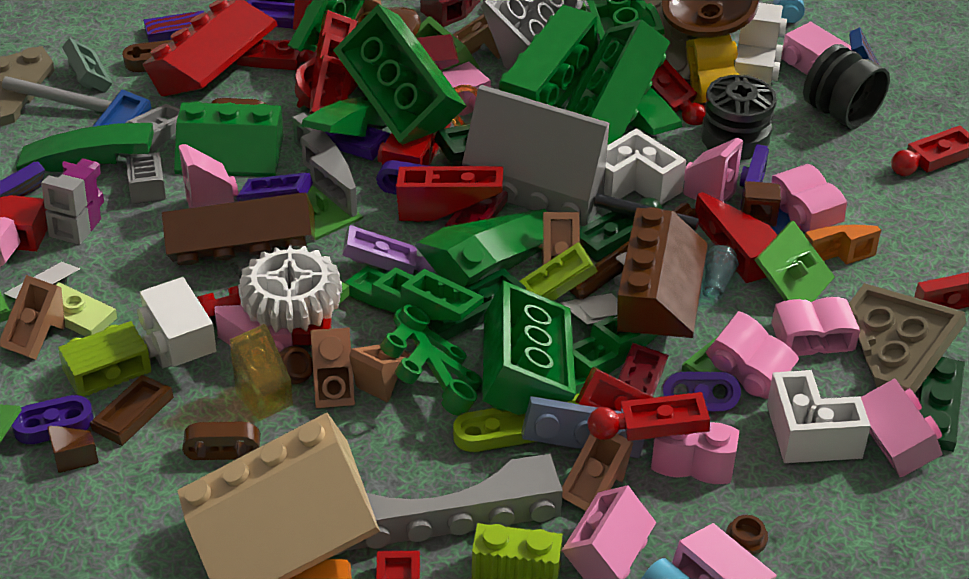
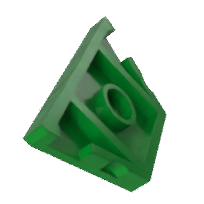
M312 0L311 4L307 6L304 17L288 46L298 51L312 50L315 52L317 46L314 44H318L323 15L327 10L355 20L365 0Z

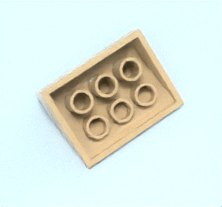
M327 412L177 490L185 522L209 579H290L380 532L348 441Z

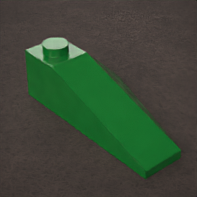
M584 0L587 12L597 14V46H599L608 28L641 19L661 35L665 34L657 8L652 3L647 4L644 0Z
M539 209L443 227L416 242L415 247L439 276L466 288L502 268L509 270L543 249V212L547 211Z

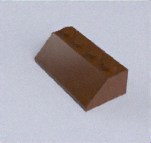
M306 192L162 212L166 255L172 262L177 261L178 265L199 263V258L213 256L214 260H229L235 258V253L248 251L250 255L256 256L261 255V252L271 253V248L285 246L287 250L290 245L293 249L299 250L303 246L307 248V243L315 242L314 209Z
M655 207L636 208L618 291L617 331L684 338L694 337L707 242L674 211L661 210Z

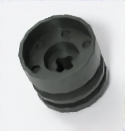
M834 44L827 48L810 68L804 82V101L825 114L830 113L831 117L850 129H856L869 121L882 105L888 92L890 74L884 67L869 59H862L857 52L851 51L848 47L842 44Z
M728 75L711 82L706 92L705 116L703 117L701 131L702 142L707 149L710 150L735 138L743 140L740 160H745L753 157L756 144L769 146L772 131L771 122L774 118V109L777 101L775 91L766 82L747 75Z

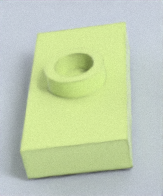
M60 282L56 284L62 288L66 328L87 337L103 331L117 319L115 308Z

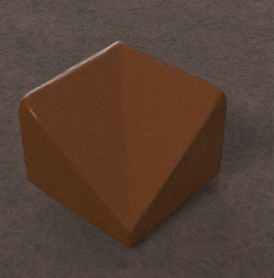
M745 181L741 211L772 227H776L781 203L780 184Z
M60 426L47 427L58 473L99 463L91 431Z

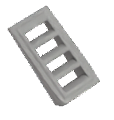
M164 104L128 120L126 123H153L154 135L149 153H153L176 133V121L180 109Z
M160 152L126 156L131 203L166 199Z

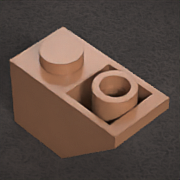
M350 327L311 330L316 408L355 405L353 371L349 357L351 352Z

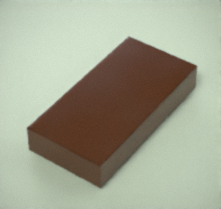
M141 375L90 421L92 431L123 446L174 398L172 388Z

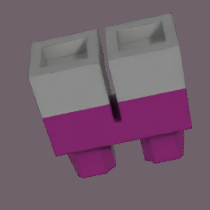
M84 158L77 164L64 161L62 163L64 173L57 178L48 175L41 182L44 206L47 209L45 212L49 237L81 245L101 220L100 206L104 203L103 192L97 188L96 180L101 174L100 164Z

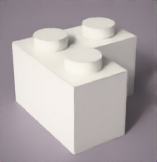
M759 3L758 11L753 20L740 29L738 56L734 66L736 73L758 78L771 85V81H778L783 45L777 44L778 37H785L787 19L781 18L782 5Z
M634 129L607 145L603 195L621 199L635 190L646 198L657 199L663 205L683 192L686 159L640 130Z
M184 277L140 291L142 308L137 309L140 323L147 334L142 339L147 345L149 358L156 357L162 369L169 366L175 367L216 352L213 323Z
M812 370L773 372L767 408L784 463L863 459L871 425L860 396L821 399Z

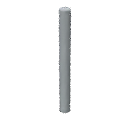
M7 76L2 81V88L103 113L112 103V101Z

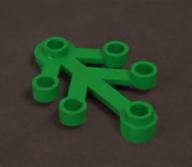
M407 304L403 309L397 310L393 316L396 330L393 333H387L380 344L381 350L392 358H399L407 347L406 340L408 338L413 339L417 347L409 358L401 360L395 369L396 376L405 383L414 384L422 373L421 367L426 362L443 389V400L441 402L443 408L456 416L468 412L477 399L476 392L483 381L476 372L462 366L467 358L464 350L449 343L428 328L430 318L419 307ZM448 371L456 375L458 378L453 379Z

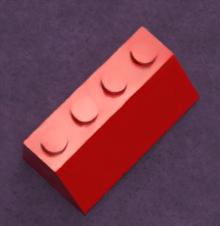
M216 0L209 5L210 11L201 13L190 20L191 26L173 33L170 36L172 41L154 48L150 52L152 56L142 65L160 96L164 97L202 89L277 27L276 20L244 0Z

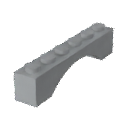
M551 454L512 459L498 472L481 483L460 492L444 496L401 499L366 493L380 532L336 555L342 554L347 550L366 547L377 549L387 544L403 541L421 542L429 537L447 534L463 535L476 530L477 523L500 524L508 527L515 523L528 521L545 522L553 517L561 516L563 490Z

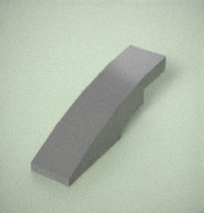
M304 112L294 116L295 144L302 149L303 164L310 169L313 181L312 186L320 190L351 217L356 216V186L349 166L338 147L325 131L301 126L302 119L307 117Z

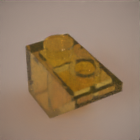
M263 324L231 338L230 347L236 394L258 421L293 406L291 379L268 327Z

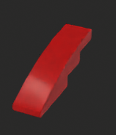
M329 10L323 15L311 86L310 114L325 106L347 99L352 76L333 50L356 27L357 21Z

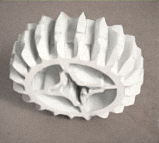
M290 245L287 250H279L275 247L271 254L261 252L260 259H250L249 266L242 270L238 288L241 306L244 312H247L250 321H258L261 328L271 325L275 333L281 328H287L292 333L294 328L301 327L307 331L310 324L321 326L323 318H332V312L338 309L342 281H340L337 265L331 263L330 257H322L319 250L308 252L306 246L295 250Z

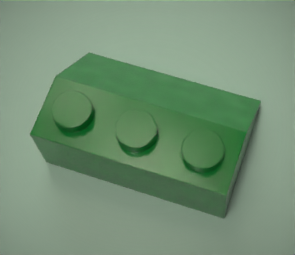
M182 102L176 121L175 174H182L179 145L186 144L222 163L228 176H276L284 136L281 105Z

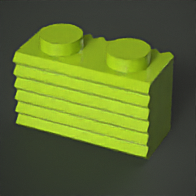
M132 321L120 325H110L101 332L84 338H74L67 344L58 347L62 369L75 393L79 396H89L93 392L97 393L100 390H105L108 387H113L115 384H121L122 382L129 381V379H134L137 376L140 377L144 373L148 374L152 371L147 345Z
M477 523L472 548L471 579H559L563 534L547 532L542 529L530 530L505 527L500 524Z

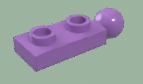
M349 225L345 235L342 256L351 258L357 263H367L385 269L387 272L396 267L411 275L414 270H417L419 273L423 269L437 274L423 256H417V248L415 246Z

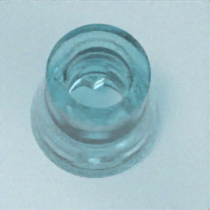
M716 245L711 247L706 253L702 289L705 297L718 300L723 297L726 287L739 266L737 254L732 248Z

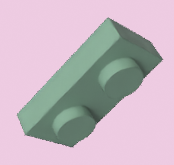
M68 38L62 48L68 57V64L77 74V81L87 89L92 90L94 87L102 92H107L113 83L95 51Z

